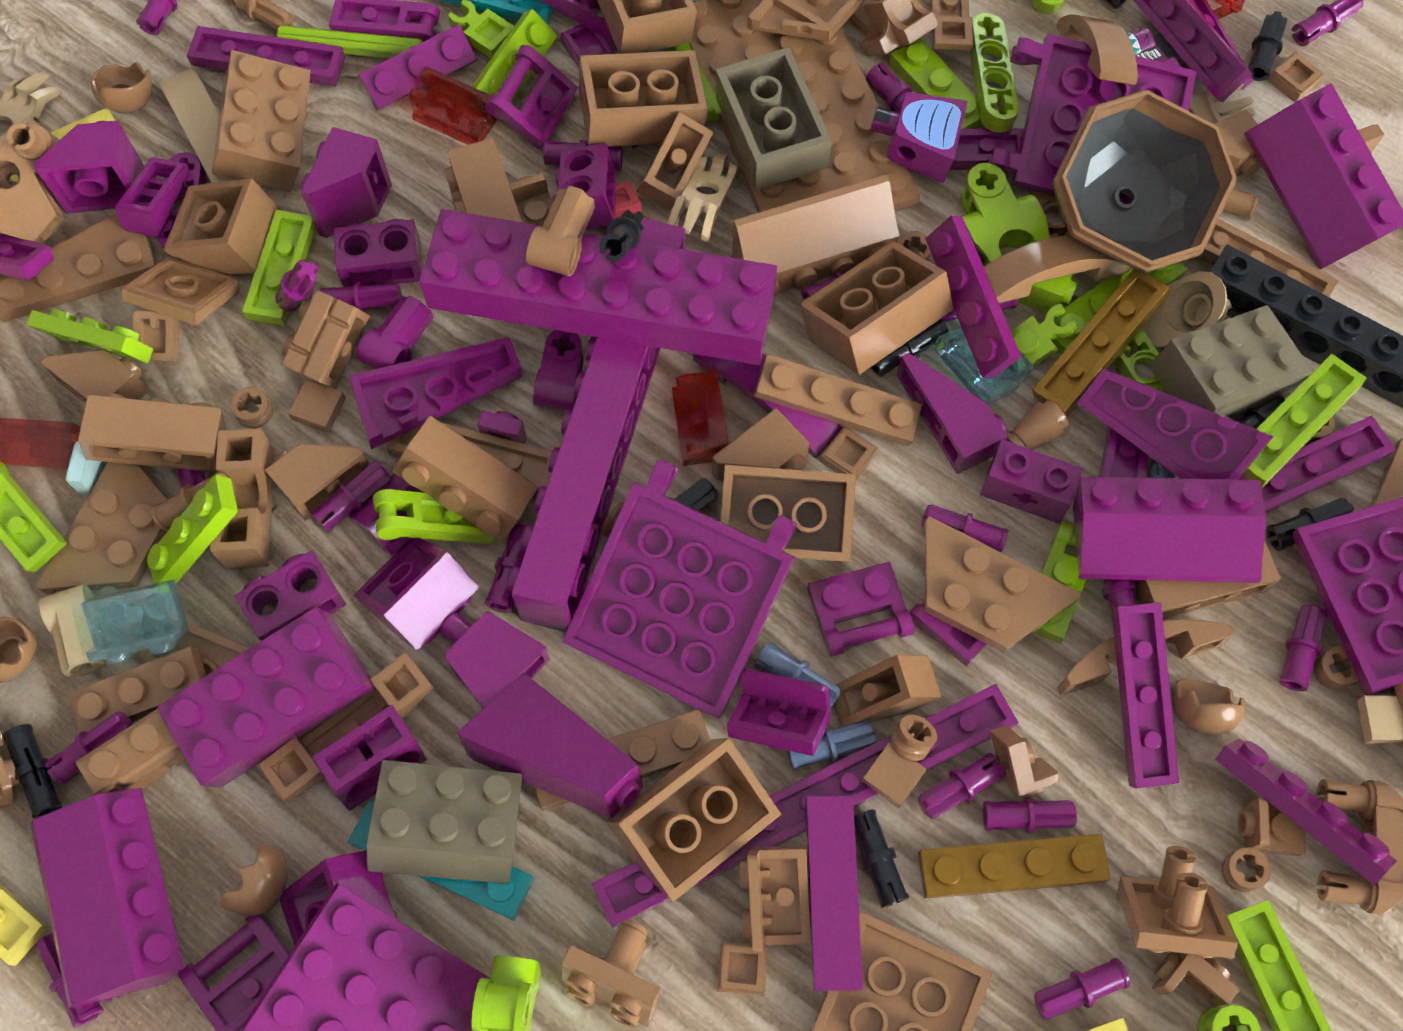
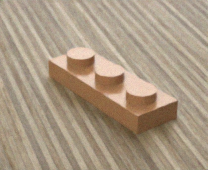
M189 646L70 691L68 695L79 733L81 731H91L118 711L125 713L129 719L158 709L157 706L207 675L199 648Z

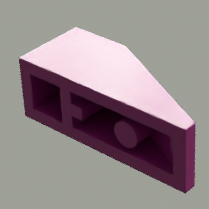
M910 353L901 356L896 376L911 400L922 404L920 415L955 472L959 474L994 457L1001 440L1006 441L1008 438L1007 429L1002 418L998 414H993L986 402Z

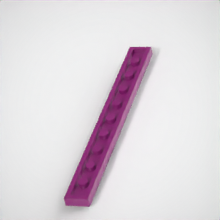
M997 684L925 718L935 728L937 741L927 756L917 762L928 771L992 739L991 730L1006 725L1011 729L1014 728L1019 722ZM891 736L769 795L781 815L690 889L740 865V861H747V855L751 847H776L806 832L807 796H853V805L856 807L880 795L863 783L862 779L887 744L891 743ZM635 863L592 883L612 928L622 924L623 920H630L668 901V898Z

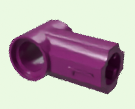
M410 295L408 297L402 296L380 328H372L363 336L357 349V359L374 369L410 361L412 347L434 318L432 311L420 300Z

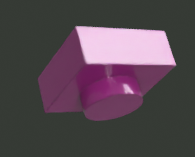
M482 411L478 422V428L481 433L523 444L526 443L527 435L524 423L517 416L506 411H497L496 413Z

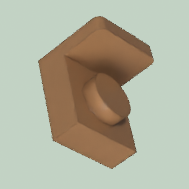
M541 173L534 176H525L516 182L510 183L509 185L521 221L523 223L543 226L553 204L548 192L545 175Z
M148 309L147 311H133V331L140 334L138 341L154 349L150 361H179V322L183 321Z
M1007 725L990 731L997 762H1001L1006 774L1002 780L1019 796L1041 793L1047 786L1060 781L1057 770L1043 758H1035L1033 749L1025 737L1021 738Z
M1256 798L1243 805V809L1238 816V832L1241 837H1244V847H1251L1262 853L1293 856L1306 854L1305 830L1275 806L1268 804V801L1264 798Z

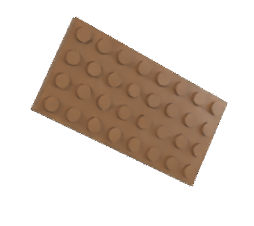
M703 0L693 3L697 14L692 41L689 45L692 50H695L697 60L715 95L716 69L790 47L832 139L829 168L755 190L721 111L720 117H718L737 164L742 168V176L758 213L882 175H887L889 179L895 212L919 204L920 194L908 168L889 160L887 157L892 136L870 130L875 110L879 106L842 27L829 41L751 30L747 27V17L763 0Z

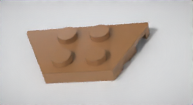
M763 0L747 17V27L751 30L829 41L865 0Z
M108 462L64 536L68 544L52 557L36 584V588L43 593L54 594L56 590L69 589L81 584H87L91 591L100 590L106 586H113L117 589L137 587L148 568L147 558L151 547L154 544H158L168 531L159 528L151 516V508L158 503L166 501L167 498L139 465Z
M930 516L926 520L924 525V576L926 578L924 612L1004 653L1019 643L1026 635L1035 632L1058 613L1073 606L1079 599L1080 592Z

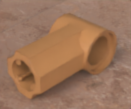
M573 186L559 189L543 227L537 226L531 234L526 252L527 264L565 276H572L581 254V239L595 209L594 199L589 197L584 190Z

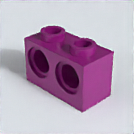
M606 142L561 151L560 168L555 169L558 191L559 189L573 186L584 190L589 197L594 199L595 209L586 230L608 226L615 219L617 171Z
M392 219L383 223L366 225L354 223L347 227L334 228L336 271L343 287L354 286L355 282L359 281L362 282L363 286L420 281L423 271L421 240L414 219ZM404 247V248L401 249V250L393 251V250H395L396 248ZM358 252H363L360 255L354 256Z
M313 550L306 554H297L290 557L283 563L282 568L267 577L261 576L251 580L244 586L243 591L234 595L261 641L315 607L332 614L347 605ZM317 579L313 589L308 592H300V587L305 581ZM278 601V606L273 613L265 616L261 615L262 609L266 604Z
M393 705L312 756L329 785L348 811H351L376 794L382 760L419 764L428 760Z

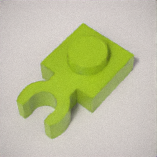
M463 0L461 7L466 16L458 17L450 12L448 14L451 27L460 25L469 44L491 59L514 25L488 8L479 15L476 13L473 3Z
M1057 304L1050 308L1046 314L1045 321L1041 324L1032 315L1011 330L1021 355L1016 364L1024 374L1058 351L1052 342L1057 337H1069L1078 329L1074 320L1062 327L1056 325L1057 318L1066 312L1062 304Z

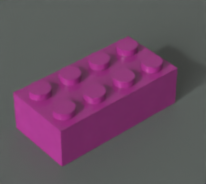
M315 607L157 706L200 786L221 788L264 761L294 737L300 738L375 690V687L334 617L330 613Z

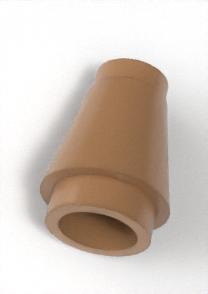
M1048 399L1044 403L1037 402L1010 434L1007 435L1006 441L1034 450L1062 436L1064 433L1063 429L1069 425V422L1062 409L1052 400Z

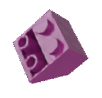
M332 127L326 141L320 143L313 168L310 173L305 174L300 188L301 195L320 236L328 238L334 235V228L347 227L354 223H363L379 215L392 187V183L378 140Z

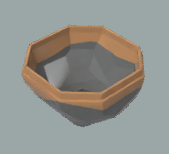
M1142 90L1089 107L1052 185L1059 211L1071 237L1142 273H1147L1203 253L1236 184L1237 177L1217 125L1148 90ZM1119 193L1125 194L1128 197V204H1123L1119 200Z

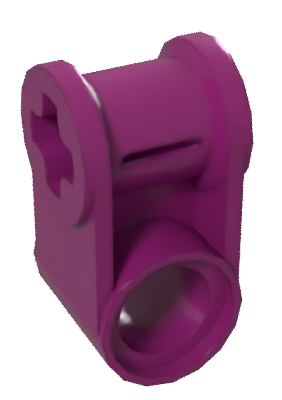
M554 330L548 335L545 341L541 366L537 372L534 385V406L573 410L577 399L573 395L576 378L579 372H582L584 365L582 341L578 334Z

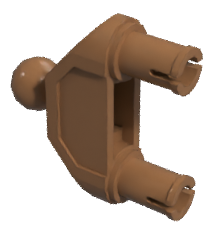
M1322 779L1318 784L1317 794L1326 796L1325 798L1318 797L1317 799L1322 803L1324 801L1330 802L1341 810L1358 812L1361 817V833H1369L1380 839L1389 848V855L1396 859L1397 862L1375 886L1363 876L1358 877L1322 870L1318 876L1317 885L1326 886V890L1317 889L1318 897L1322 901L1330 900L1357 904L1366 913L1380 915L1393 907L1403 897V798L1382 781L1367 780L1363 781L1360 785Z

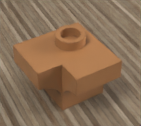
M871 0L863 5L869 20V31L861 45L866 56L887 54L894 48L899 49L913 44L918 38L937 27L938 23L933 11L925 9L918 0Z

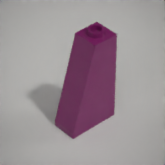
M526 673L521 674L457 732L466 754L473 761L497 771L521 773L523 782L610 819L621 809L629 808L639 797L641 789L644 788L638 764Z

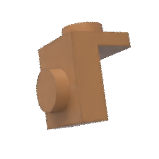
M1174 952L1167 954L1155 969L1154 974L1159 978L1152 986V989L1159 995L1170 994L1183 980L1213 1006L1229 1005L1240 990L1228 980L1231 976L1230 973L1212 958L1203 959L1194 954L1177 953L1176 955Z

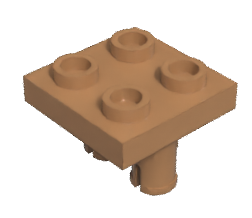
M1180 846L1168 847L1160 880L1120 876L1117 893L1136 948L1146 949L1154 953L1167 951L1194 954L1201 958L1221 957L1234 959L1238 941L1214 887L1208 886L1203 877L1193 874L1196 857H1194V853L1191 850Z
M623 920L605 958L595 957L570 945L562 961V986L568 988L566 994L583 1005L592 1007L593 1003L597 1002L611 1009L610 1016L626 1026L635 1028L637 1023L648 1027L656 1009L660 987L634 975L639 960L646 948L645 940L648 931L637 923Z

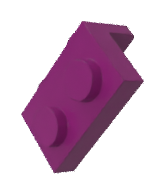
M745 669L741 675L743 694L727 723L728 737L814 756L831 719L829 688L826 685Z

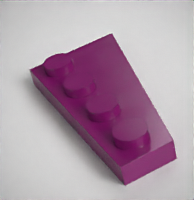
M507 337L349 375V379L370 448L374 449L423 425L429 416L436 419L522 378V368L511 339Z
M1108 369L1101 371L1077 402L1180 479L1238 480L1274 437L1271 434Z

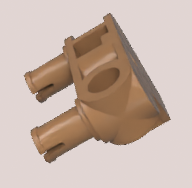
M32 118L9 127L7 139L0 146V233L45 244L64 222L65 217L49 188L35 170V162L53 147L59 139ZM12 175H17L19 178L18 183L15 185H11L9 182V178Z

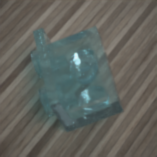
M962 328L939 336L932 346L969 392L986 402L987 405L1013 394L1033 370V365L1020 352L1021 358L996 377L982 378Z
M174 580L93 597L81 603L95 645L86 653L89 662L105 659L106 664H114L134 656L133 652L149 649L150 654L163 653L177 646L176 642L189 630Z

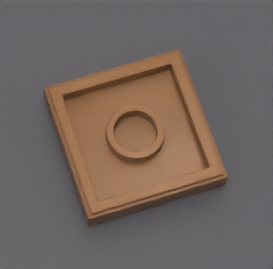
M168 256L121 288L122 301L196 326L239 293V280Z

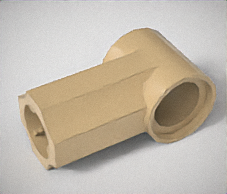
M81 584L40 598L39 610L48 631L53 634L62 673L70 677L85 676L98 671L105 662L94 622L99 619V610L91 589L87 584Z

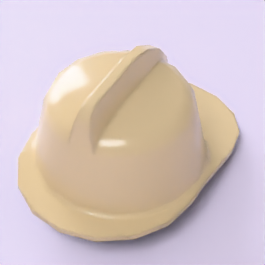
M1199 271L1166 285L1170 287V295L1142 328L1155 347L1164 348L1171 339L1224 321L1228 310L1232 306L1230 300L1227 299L1226 287L1221 278L1212 272Z

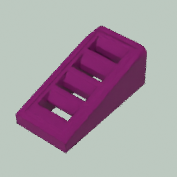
M151 157L114 207L121 227L125 231L158 237L167 222L188 175V164ZM156 176L168 177V179H159Z

